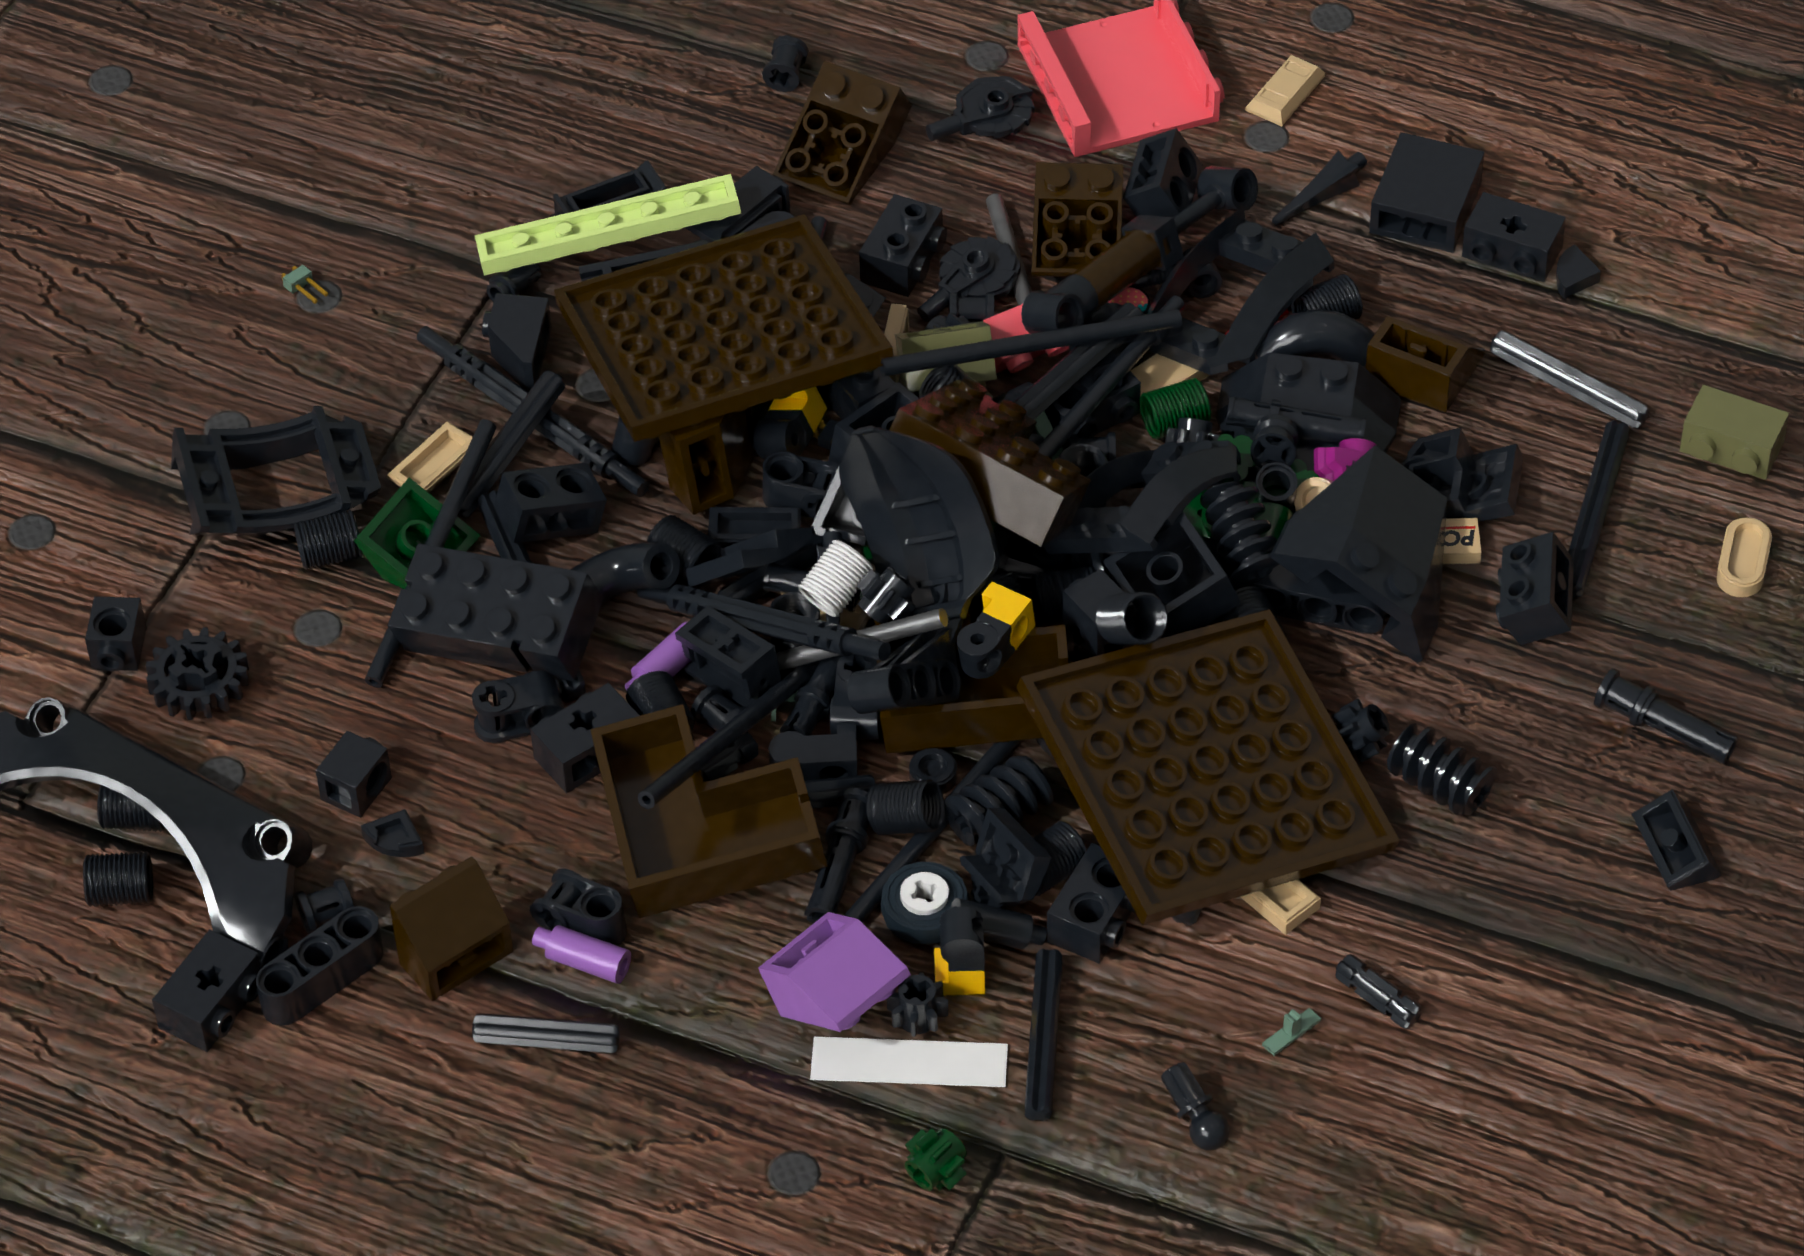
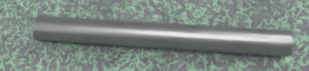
M991 194L986 198V204L997 240L1002 244L1005 242L1006 244L1009 243L1021 265L1020 275L1013 286L1015 298L1019 306L1024 303L1032 290L1003 197L1000 194Z
M939 608L856 632L861 636L890 642L946 627L948 625V615L943 608ZM803 645L778 652L777 660L779 668L786 670L835 657L838 654Z

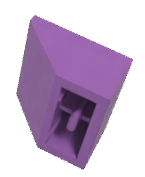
M827 912L758 967L781 1017L838 1032L856 1025L863 1013L877 1002L889 998L895 992L896 987L911 975L907 966L859 919Z

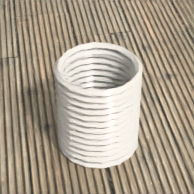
M833 540V544H829V548L826 549L823 556H820V559L817 560L818 563H815V567H812V570L809 571L806 578H803L798 587L802 595L821 611L832 617H839V613H842L843 608H846V605L849 604L848 601H852L851 597H854L857 590H860L856 586L870 569L873 570V566L863 555L840 540Z

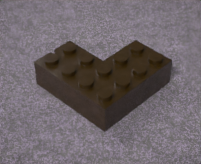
M962 379L961 381L956 380L898 410L890 430L938 445L960 461L972 477L990 520L1039 546H1043L1069 529L1091 480L1081 475V469L1072 462L1061 458L1052 460L1039 453V446L1029 440L1037 421L1026 416L1027 411L1022 406L1008 400H1002L998 404L992 401V397L986 395L987 390L985 387L972 380Z
M971 603L961 630L973 623ZM875 621V626L880 625V623ZM1065 625L1033 628L1002 668L993 676L983 679H976L964 673L961 668L956 640L957 665L962 681L959 698L953 702L880 712L886 754L928 748H947L1043 738L1017 689V685L1021 676L1070 663ZM912 636L888 642L891 646V653L912 638Z
M681 704L590 729L629 890L639 918L828 867L798 757L705 782L702 769H700L653 808L645 809L638 802V794L696 748L684 705Z

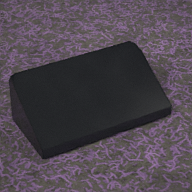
M1673 789L1632 813L1670 891L1711 881L1722 876L1689 807Z

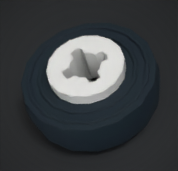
M917 862L905 865L890 875L882 889L881 912L888 929L898 938L913 944L931 945L940 942V916L950 909L952 902L956 898L969 900L968 892L962 878L951 868L935 862Z

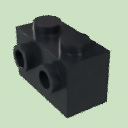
M894 194L859 251L860 281L866 285L909 297L917 282L925 280L929 271L930 260L934 253H940L945 245L947 228L943 227L942 208Z
M1554 532L1507 545L1502 549V567L1498 569V580L1501 586L1500 603L1496 605V616L1500 626L1504 630H1509L1520 646L1571 631L1574 559Z

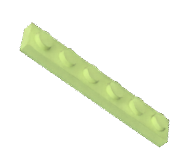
M727 174L474 236L485 276L498 272H507L514 268L539 262H549L556 258L580 252H590L601 247L626 241H636L643 237L667 231H677L692 225L722 220L726 217L741 214V209L732 176Z

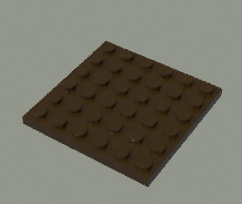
M805 214L554 289L558 308L634 442L654 439L663 433L686 426L700 425L708 419L731 412H742L750 406L773 399L787 398L793 393L818 385H829L838 379L860 372H871L883 366L881 358L894 356L892 345Z
M1270 609L1161 638L1147 645H1135L1021 676L1018 682L1017 689L1142 926L1394 851L1400 841Z

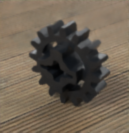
M203 627L199 636H192L189 629H184L183 639L177 641L171 636L166 637L167 648L154 647L152 650L154 660L146 662L148 690L150 695H154L156 706L159 708L167 705L169 715L172 717L181 710L186 711L187 720H193L196 712L203 711L207 719L212 718V709L216 707L227 712L230 710L228 699L241 700L243 698L241 687L248 686L250 682L246 652H241L240 642L233 640L228 643L226 632L224 631L219 632L215 637H210L208 627Z

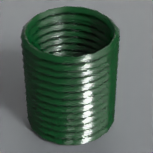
M1197 378L1183 380L1182 382L1174 383V385L1170 384V386L1158 388L1157 390L1142 393L1140 397V411L1144 425L1149 435L1156 440L1166 437L1167 428L1177 429L1179 418L1199 419L1209 422L1211 420L1209 398L1204 386Z

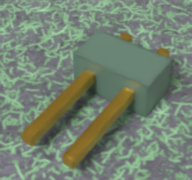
M304 265L298 268L293 266V271L287 275L285 273L281 274L284 287L292 294L299 290L316 304L318 302L317 299L303 288L307 284H311L325 297L328 296V292L313 281L312 271Z

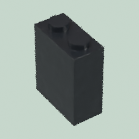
M1401 132L1371 202L1369 233L1454 253L1482 183L1485 152Z

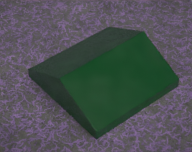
M409 477L356 537L354 542L383 580L405 589L407 583L404 580L417 545H425L443 504ZM457 516L444 548L467 552L480 537V534Z

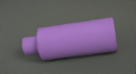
M683 622L631 669L633 678L625 684L626 691L632 682L643 674L652 671H664L673 678L691 661L685 657L682 644L675 636V632L687 622Z
M556 925L552 931L539 926L532 938V945L545 949V957L547 959L616 984L623 981L630 966V950L561 925Z

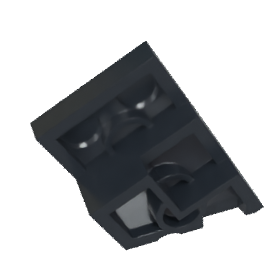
M1460 427L1418 438L1408 451L1406 459L1400 463L1448 498L1446 519L1478 518V521H1485L1515 515L1524 458L1517 443L1474 454Z

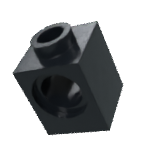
M94 596L85 637L92 669L138 671L147 629L141 598Z
M349 731L345 732L315 770L320 799L360 818L392 778L387 748L383 747L381 743L373 738H363Z

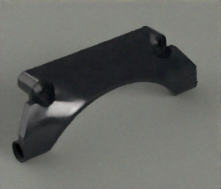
M46 697L39 699L32 705L24 720L7 711L0 712V791L33 782L72 780L97 784L125 795L144 807L160 821L186 854L201 884L214 932L258 952L260 969L288 949V938L283 934L292 919L295 868H299L307 862L313 849L312 839L308 832L73 705ZM61 714L60 725L54 730L55 719ZM284 835H287L288 842L286 848L279 854V841Z

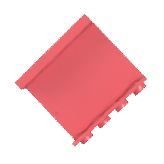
M1154 0V6L1046 33L1034 11L1018 14V47L1074 157L1138 142L1175 128L1178 131L1219 121L1220 103L1225 99L1223 85L1218 77L1214 78L1212 76L1205 51L1203 49L1198 50L1194 42V34L1190 23L1183 22L1181 19L1177 0Z

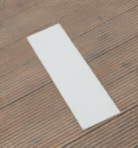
M814 1036L810 1080L1006 1087L1008 1044Z

